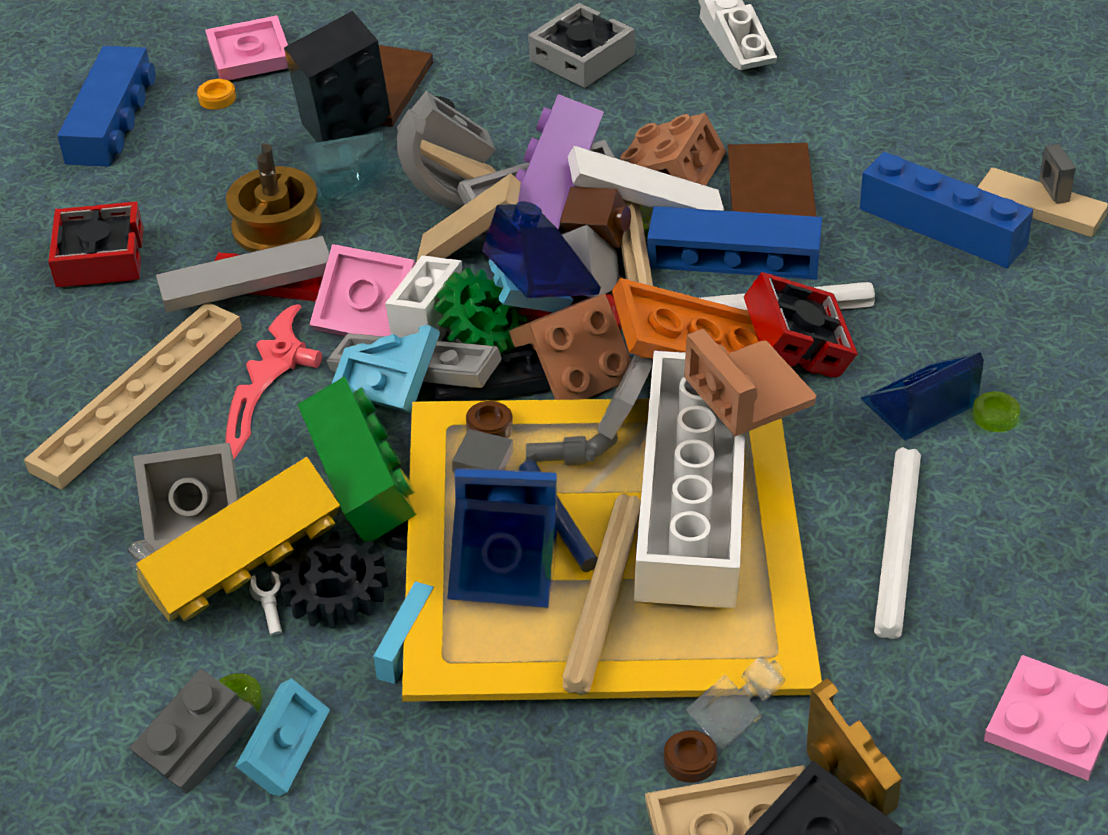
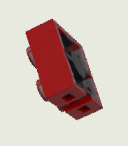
M138 201L55 209L48 260L55 287L140 279L141 255L139 248H142L144 226Z
M761 272L743 296L758 341H767L788 365L795 366L797 363H800L806 371L812 374L819 373L830 377H840L858 355L834 293Z

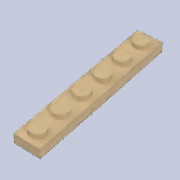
M211 303L203 304L27 456L24 461L28 473L62 490L242 330L240 316Z

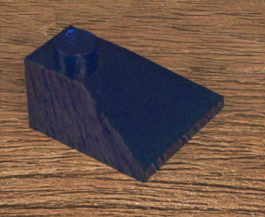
M520 201L517 204L496 206L482 251L526 298L599 295L601 289L599 283L556 226L542 213V210L537 205Z

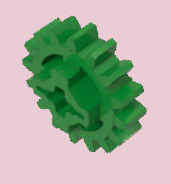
M465 268L460 274L455 272L436 293L440 301L434 306V310L444 314V317L438 324L440 327H449L451 333L448 336V340L450 342L459 339L464 344L496 346L499 349L500 355L509 354L515 348L509 330L524 325L527 322V318L518 314L517 311L521 307L503 305L499 301V295L503 288L496 286L494 279H487L484 269H480L475 275L470 268Z

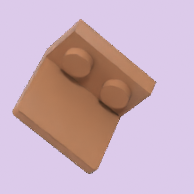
M706 113L691 117L684 114L676 117L671 122L660 125L649 123L641 127L635 133V139L629 148L622 153L620 159L655 171L667 169L672 176L706 186L727 151Z
M605 293L579 301L509 330L515 347L531 343L533 350H536L555 400L587 399L620 384L631 362Z
M704 328L687 334L684 378L734 436L815 405L816 394L767 341H760L728 353L725 347L717 344Z

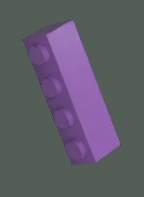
M559 94L552 110L544 107L536 128L537 131L542 132L539 140L531 138L523 161L530 163L527 171L519 169L516 174V178L521 182L516 211L497 223L504 227L500 240L501 244L514 249L521 247L533 253L535 245L557 236L561 226L559 222L570 187H576L572 181L567 156L573 146L587 150L591 149L604 111Z

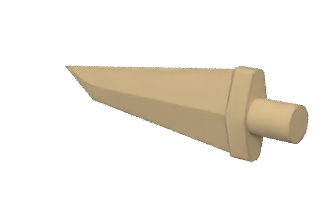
M425 140L421 141V155L467 180L497 172L486 163L475 161Z

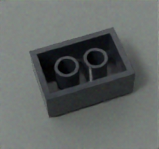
M353 11L284 47L302 125L325 152L348 144L352 139L364 132L379 127L387 120V117L391 116L378 40Z

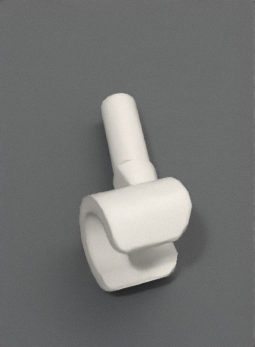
M271 571V581L274 588L264 592L257 588L254 574L249 585L251 596L262 603L270 636L282 634L275 597L280 588L279 575Z

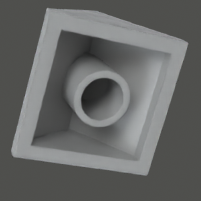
M230 443L133 456L146 551L162 548L240 499V486Z

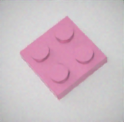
M277 15L205 30L219 79L228 81L288 68L284 47L288 46Z
M332 244L309 325L314 330L346 336L348 333L374 336L391 335L385 303L416 262L413 259Z
M1022 655L986 729L984 741L1088 781L1108 736V686Z

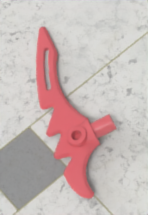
M299 304L285 309L271 323L268 329L276 338L275 340H260L256 343L262 361L249 360L246 363L252 384L237 386L231 402L226 428V443H230L233 459H235L251 435L253 410L264 390L289 368L295 369L297 364L318 368L321 364V351L306 348L305 342L299 341L293 333V319L302 308ZM243 402H246L241 423V434L239 438H235L238 416Z

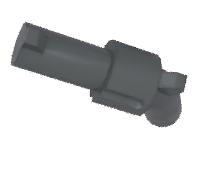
M598 433L590 440H586V436L564 437L563 442L527 443L526 461H564L565 465L587 464V460L590 462L595 461V457L616 444L618 437L615 434L611 440Z

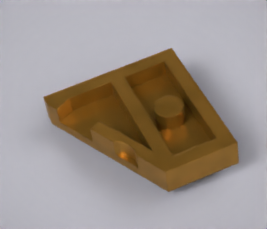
M826 678L811 689L806 748L808 757L811 762L814 761L827 772H831L848 788L887 816L898 808L902 778L887 757L878 750L873 738L860 720L850 727L847 725L833 705L834 695L839 691Z

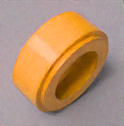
M225 79L206 81L197 90L199 104L206 109H223L233 104L236 100L233 83Z

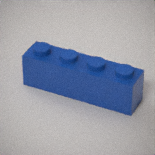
M102 47L57 135L65 165L110 167L115 155L122 153L126 131L133 129L135 122L134 114L137 108L144 106L145 91L148 86H152L155 82V67L153 63H149L145 47Z
M883 152L862 173L860 209L1007 269L1028 246L1033 215L1032 208Z
M653 206L647 237L650 268L757 276L761 272H765L778 277L817 280L822 217Z

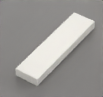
M573 146L567 156L574 185L589 188L618 189L624 200L651 208L659 206L724 211L719 190L577 146Z

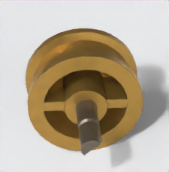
M262 143V153L256 158L258 169L238 178L230 186L226 195L227 209L233 217L231 228L234 240L240 247L249 252L316 238L322 227L321 213L315 205L318 193L314 180L301 170L275 166L271 145Z

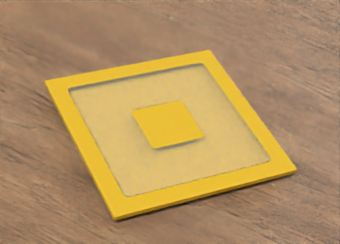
M611 399L496 401L506 405L513 415V430L508 437L513 439V453L504 470H519L520 465L526 461L527 443L563 442L564 437L586 436V440H590L599 433V428L597 427ZM636 399L632 409L616 433L618 437L617 443L601 455L595 457V461L590 462L587 460V464L565 465L564 461L536 462L542 472L557 473V496L597 558L616 498L621 494H626L629 497L637 496L641 500L650 399ZM483 401L412 402L409 482L415 493L409 496V500L416 515L408 520L405 599L415 581L434 586L404 640L402 702L811 695V689L822 682L782 418L745 432L740 572L736 609L634 601L638 521L589 692L580 695L576 692L569 693L563 688L564 680L562 676L595 569L588 572L582 571L557 531L556 548L457 544L455 473L452 472V460L467 433V411L473 405Z

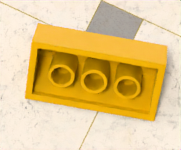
M305 457L136 563L138 583L169 622L181 616L183 621H187L209 606L206 599L222 588L226 594H229L247 583L252 578L249 571L264 561L271 567L285 559L294 551L291 544L303 536L308 535L310 540H313L331 529L336 524L332 518L337 515L340 504L308 457Z

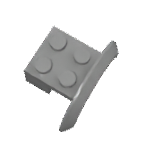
M425 91L412 109H408L397 126V153L403 171L415 187L433 201L457 211L464 206L457 191L459 182L466 181L467 179L421 155V141L425 140L481 163H485L496 149L486 129L428 91Z

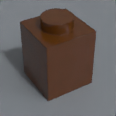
M570 187L559 223L565 233L587 225L613 248H620L623 234L629 230L631 224V211L626 206L618 189Z

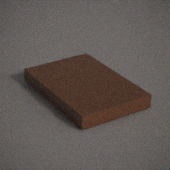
M379 45L391 116L387 117V120L381 125L394 126L433 64L432 53Z
M808 142L728 144L727 156L732 211L817 217Z

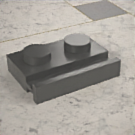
M200 668L129 748L137 757L180 788L184 793L188 794L206 777L259 714L253 705L243 701L235 692Z

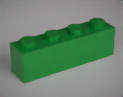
M344 376L297 404L342 512L364 542L374 541L416 515L408 498L415 491L402 469L395 470V468L401 465V462L387 440L382 442L389 436L376 414L373 413L376 409L362 387L355 391Z

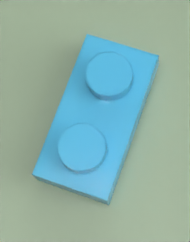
M414 582L373 656L377 679L396 684L401 673L403 674L404 640L434 586Z
M292 678L281 683L235 766L270 794L281 796L287 793L330 709Z

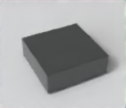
M1059 144L1045 146L1039 176L1040 182L1056 204L1070 201L1076 170Z
M468 429L452 460V472L455 473V469L458 468L504 470L513 453V439Z

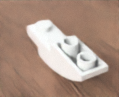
M698 0L701 6L700 19L731 65L739 70L776 63L777 56L751 4L745 5L743 0Z

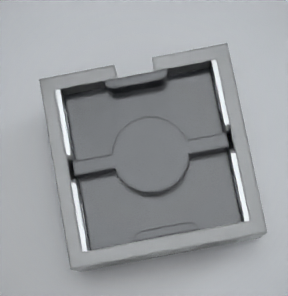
M577 3L528 35L529 59L586 88L635 55V29L615 19L608 21L601 18L600 12Z

